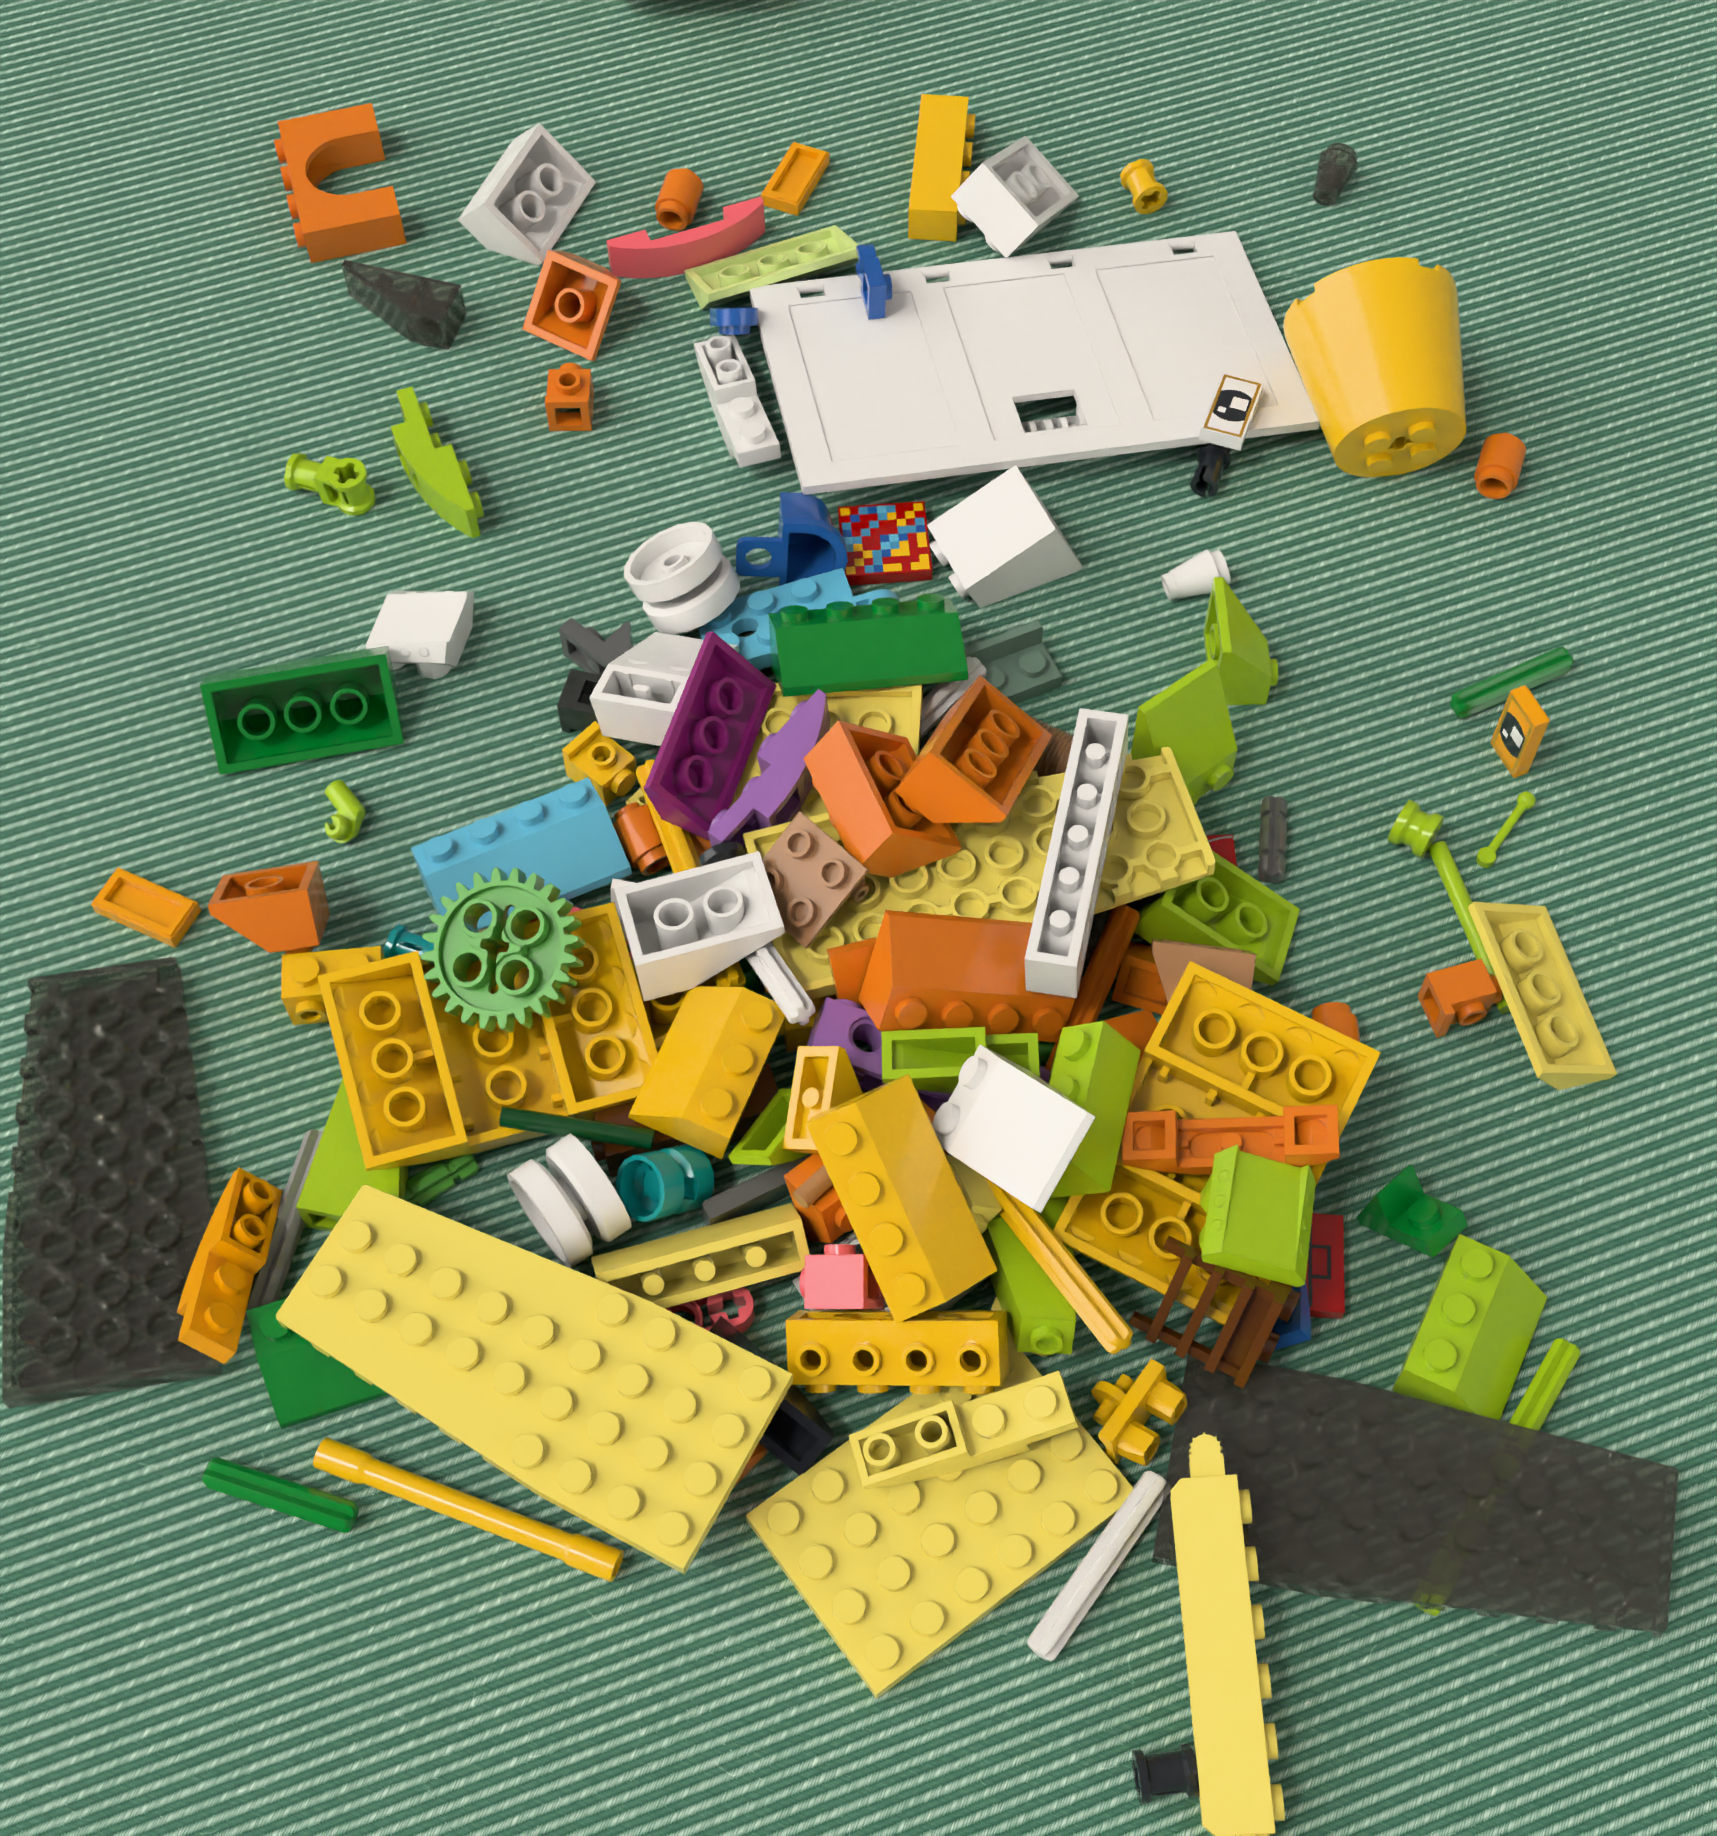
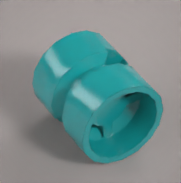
M687 1144L633 1155L625 1159L621 1164L616 1178L617 1194L623 1202L628 1215L637 1221L643 1222L701 1208L703 1201L711 1198L714 1188V1172L709 1159L703 1151Z

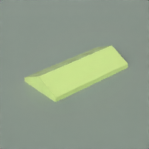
M836 225L690 268L684 270V273L702 310L748 296L752 288L794 282L853 264L859 260L856 246L859 244Z

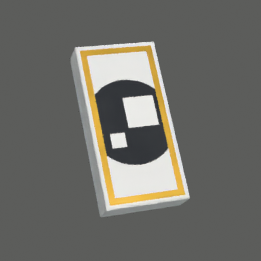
M1222 372L1200 428L1198 440L1241 451L1261 398L1264 383Z

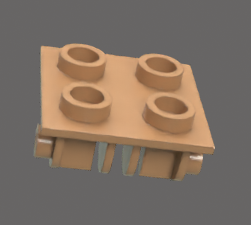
M800 811L762 858L784 929L806 949L846 900L852 899L855 902H860L869 891V887L865 884V875L869 870Z

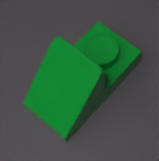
M1410 1164L1382 1188L1357 1216L1360 1225L1432 1258L1468 1226L1461 1209L1424 1194L1415 1169Z

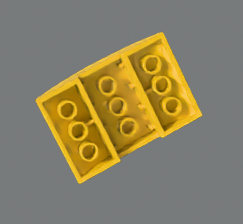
M614 902L571 912L566 915L575 916L582 922V925L571 932V935L585 940L584 946L572 950V955L583 961L584 965L582 967L569 968L568 975L573 977L578 983L576 986L562 984L559 990L564 995L566 1002L561 1004L553 999L547 1002L551 1017L548 1019L537 1012H532L533 1027L527 1028L521 1025L515 1018L513 1033L501 1030L498 1022L493 1032H487L480 1028L479 1021L471 1027L461 1022L462 1013L458 1016L447 1013L444 1009L449 1000L442 1002L432 996L434 990L441 983H431L424 979V975L435 968V965L422 960L418 951L317 975L366 1171L434 1162L547 1135L545 1133L500 1127L499 1118L503 1106L595 1120L593 1112L636 1100L658 1052ZM540 921L531 922L526 925L524 930L525 940L537 934ZM509 944L506 948H499L497 956L499 952H507ZM480 960L473 962L467 971L468 982L475 980L479 976L482 965ZM528 967L521 969L514 978L515 990L522 988L529 979ZM498 985L491 990L492 994L497 992Z
M1190 961L1144 1050V1055L1136 1070L1127 1112L1176 1110L1177 1119L1183 1120L1283 1116V1106L1338 1105L1340 1138L1381 1052ZM1121 1139L1110 1192L1070 1196L1053 1232L1064 1245L1165 1296L1182 1258L1162 1248L1168 1236H1171L1202 1251L1199 1246V1234L1206 1223L1207 1213L1200 1205V1193L1210 1175L1168 1173L1123 1165ZM1327 1162L1310 1166L1316 1185ZM1192 1264L1175 1301L1194 1311L1212 1273ZM1250 1275L1268 1285L1271 1281L1265 1278ZM1222 1279L1205 1317L1224 1326L1242 1288Z

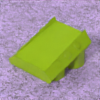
M1238 1144L1215 1153L1212 1174L1200 1193V1205L1207 1213L1206 1223L1199 1234L1202 1261L1294 1287L1305 1285L1316 1186L1310 1165L1308 1164L1300 1168L1240 1151Z

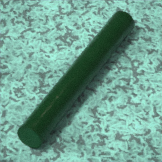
M505 1106L502 1107L499 1118L500 1127L564 1137L571 1133L577 1139L652 1150L655 1138L654 1129Z

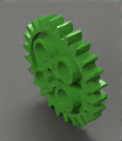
M496 867L493 868L491 882L476 872L473 873L474 888L469 889L460 882L455 884L459 895L456 901L444 896L441 897L440 900L447 909V912L444 916L430 914L429 918L439 927L437 932L423 934V939L434 944V950L421 954V959L435 965V968L424 975V979L431 983H441L434 990L432 996L442 1002L449 1000L444 1009L447 1013L453 1016H458L462 1013L461 1022L471 1027L479 1021L480 1028L487 1032H493L498 1022L501 1030L513 1033L515 1018L521 1025L531 1028L533 1027L532 1012H537L548 1019L551 1017L547 1002L553 999L556 1002L565 1004L566 999L559 989L562 984L568 986L577 985L578 982L568 975L569 968H577L584 965L583 961L572 955V950L584 946L585 940L571 935V932L578 929L582 922L575 916H566L574 905L566 898L558 899L561 892L559 888L551 883L544 886L545 879L535 873H532L526 880V873L518 868H513L508 878L504 871ZM514 907L515 909L508 916L509 908ZM491 911L492 921L490 926L486 930L478 932L477 923L479 918L484 913ZM539 918L540 927L537 934L525 940L524 930L526 925L531 920ZM508 944H509L508 951H507V952H499V954H498V956H497V951H498V949H499V948H506V947L508 946ZM480 960L482 965L479 976L475 980L468 982L467 971L473 962ZM528 967L529 979L522 988L515 990L514 978L521 969ZM498 985L497 992L492 994L491 990Z

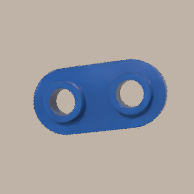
M756 307L709 308L710 326H719V334H750V326L759 325L758 308Z

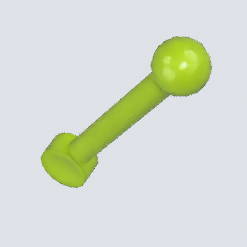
M1524 791L1518 795L1517 806L1488 847H1483L1478 851L1476 862L1480 867L1489 868L1494 864L1497 849L1523 812L1535 805V796L1531 792Z

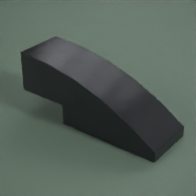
M722 1316L710 1329L711 1333L776 1365ZM791 1385L759 1443L800 1476L803 1473L805 1474L834 1438L835 1433L796 1385Z

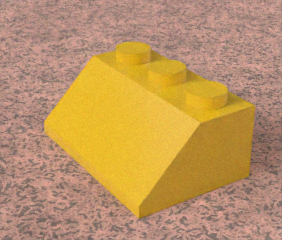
M696 986L693 989H689L632 1106L628 1118L722 1159L786 1017L777 1003L744 987Z

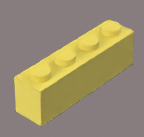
M789 1203L591 1257L597 1280L649 1300L663 1308H669L802 1271L805 1267V1255H810L802 1219L793 1204Z

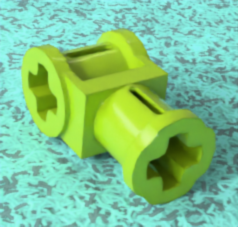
M299 452L297 454L293 453L288 459L284 475L287 489L293 491L305 489L319 493L322 503L339 507L343 513L352 516L368 512L375 504V492L366 483L367 470L360 460L356 458L338 459L326 456L324 461L320 463L309 460L306 454Z

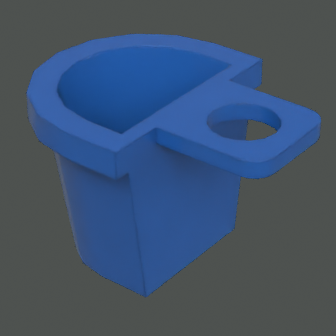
M780 492L778 537H741L736 543V572L740 576L779 577V586L843 568L845 571L848 562L845 539L833 526L825 503L811 494L803 495V493ZM760 548L768 551L771 554V559L763 565H753L747 561L746 554L753 549Z

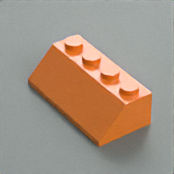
M979 675L946 713L895 789V792L903 798L908 808L917 814L924 815L932 823H1001L1010 812L1053 735Z
M885 910L858 998L879 1031L985 1027L986 1035L1038 1033V1041L1059 1042L1062 1028L1066 1027L1075 1002V998L1026 991L1025 955L1032 928L1031 922Z

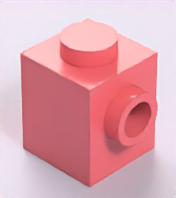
M829 1244L824 1245V1255H805V1267L801 1271L799 1280L800 1292L804 1298V1309L884 1310V1296L865 1254H856V1245Z

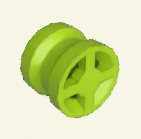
M1410 799L1398 815L1387 841L1394 845L1404 844L1410 847L1413 855L1422 859L1436 838L1443 824L1444 816L1438 813L1428 814L1420 809L1419 803Z

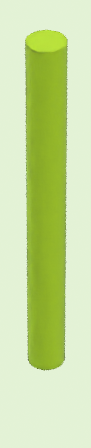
M1436 842L1428 848V851L1476 960L1482 958L1489 975L1493 974L1495 976L1468 910V906L1473 903L1446 842ZM1502 993V1000L1500 1003H1496L1499 1012L1504 1014L1510 1012Z

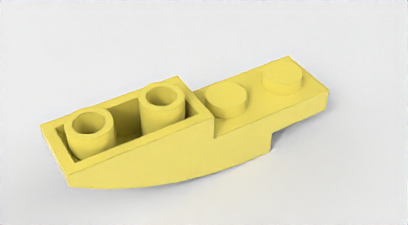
M1056 1371L959 1405H955L950 1400L850 1434L849 1439L864 1489H872L937 1477L1029 1451L1030 1443L1078 1428L1079 1426L1060 1371Z

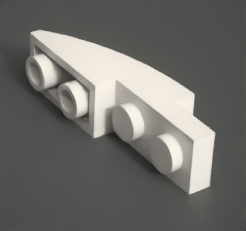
M735 335L714 336L706 341L694 343L703 381L730 457L735 456L739 468L781 458L779 441L759 400L755 378Z

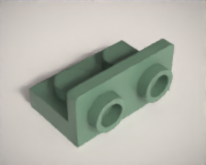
M1039 621L1027 625H1016L1003 634L984 641H973L964 648L966 657H976L986 668L987 673L984 679L1014 704L1049 692L1062 685V675L1042 643L1044 628Z

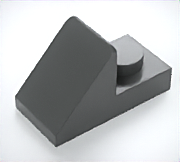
M570 618L559 628L563 655L585 672L602 675L610 662L634 647L629 621L625 622L605 641L594 628H585L573 618Z

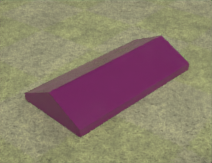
M713 631L705 635L644 786L645 793L662 820L709 841L707 831L710 829L715 816L720 811L729 809L776 688L775 683Z

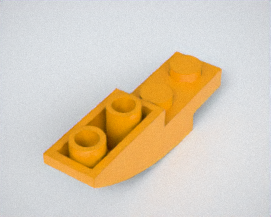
M240 1167L233 1173L210 1219L190 1268L176 1312L184 1316L178 1341L223 1364L237 1352L254 1275L266 1264L283 1192Z

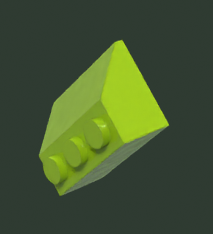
M1105 1021L1063 1027L1048 1084L1093 1114L1095 1119L1050 1198L1110 1192L1141 1050Z
M1459 1234L1442 1267L1392 1391L1493 1436L1546 1303L1547 1296L1509 1255Z

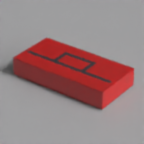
M1312 1214L1306 1270L1310 1317L1342 1319L1345 1313L1343 1215Z

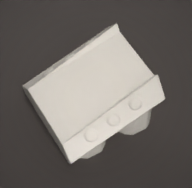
M392 591L386 596L366 643V649L389 646L393 670L400 669L405 664H414L422 677L430 679L442 678L448 674L452 666L457 667L472 630L474 592Z

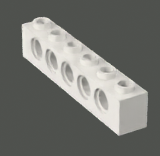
M1079 709L1025 955L1026 991L1077 998L1128 750V714Z

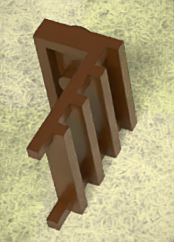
M1168 1236L1162 1249L1182 1258L1154 1320L1135 1311L1129 1321V1325L1147 1333L1145 1339L1154 1344L1159 1339L1177 1348L1174 1354L1183 1359L1188 1354L1206 1363L1204 1369L1213 1374L1218 1369L1236 1378L1233 1384L1243 1389L1257 1359L1266 1364L1268 1363L1281 1336L1272 1331L1277 1318L1288 1322L1301 1293L1293 1290V1286L1271 1280L1268 1285L1246 1273L1203 1262L1201 1257L1202 1251ZM1192 1264L1212 1274L1182 1335L1164 1326L1187 1274ZM1224 1279L1242 1289L1212 1350L1194 1341V1337L1221 1280Z

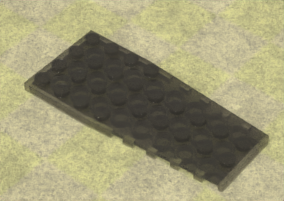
M175 957L32 977L28 980V988L31 991L30 1013L25 1014L24 1031L27 1034L26 1056L21 1058L19 1072L23 1078L21 1102H17L15 1121L19 1125L17 1146L12 1147L11 1169L15 1173L13 1192H8L3 1244L2 1402L8 1408L222 1374L221 1362L178 1341L184 1316L176 1312L193 1260L214 1213L181 967Z
M1190 1355L1187 1356L1182 1391L1186 1394L1188 1405L1175 1425L1166 1477L1167 1482L1164 1488L1152 1562L1177 1567L1170 1490L1180 1478H1190L1189 1455L1191 1453H1189V1449L1191 1447L1189 1444L1193 1442L1192 1438H1196L1205 1432L1207 1435L1217 1436V1441H1221L1220 1447H1222V1451L1220 1452L1224 1457L1225 1475L1237 1474L1238 1489H1249L1252 1523L1242 1524L1245 1547L1255 1546L1259 1581L1248 1582L1316 1596L1381 1604H1389L1391 1600L1419 1604V1608L1445 1611V1608L1448 1607L1478 1611L1477 1615L1500 1618L1502 1614L1536 1618L1538 1623L1557 1625L1559 1621L1594 1625L1596 1630L1615 1632L1617 1628L1652 1632L1653 1637H1661L1666 1631L1668 1625L1678 1470L1675 1467L1354 1381L1255 1363L1242 1389L1233 1384L1236 1378L1218 1369L1213 1374L1204 1369L1206 1363Z

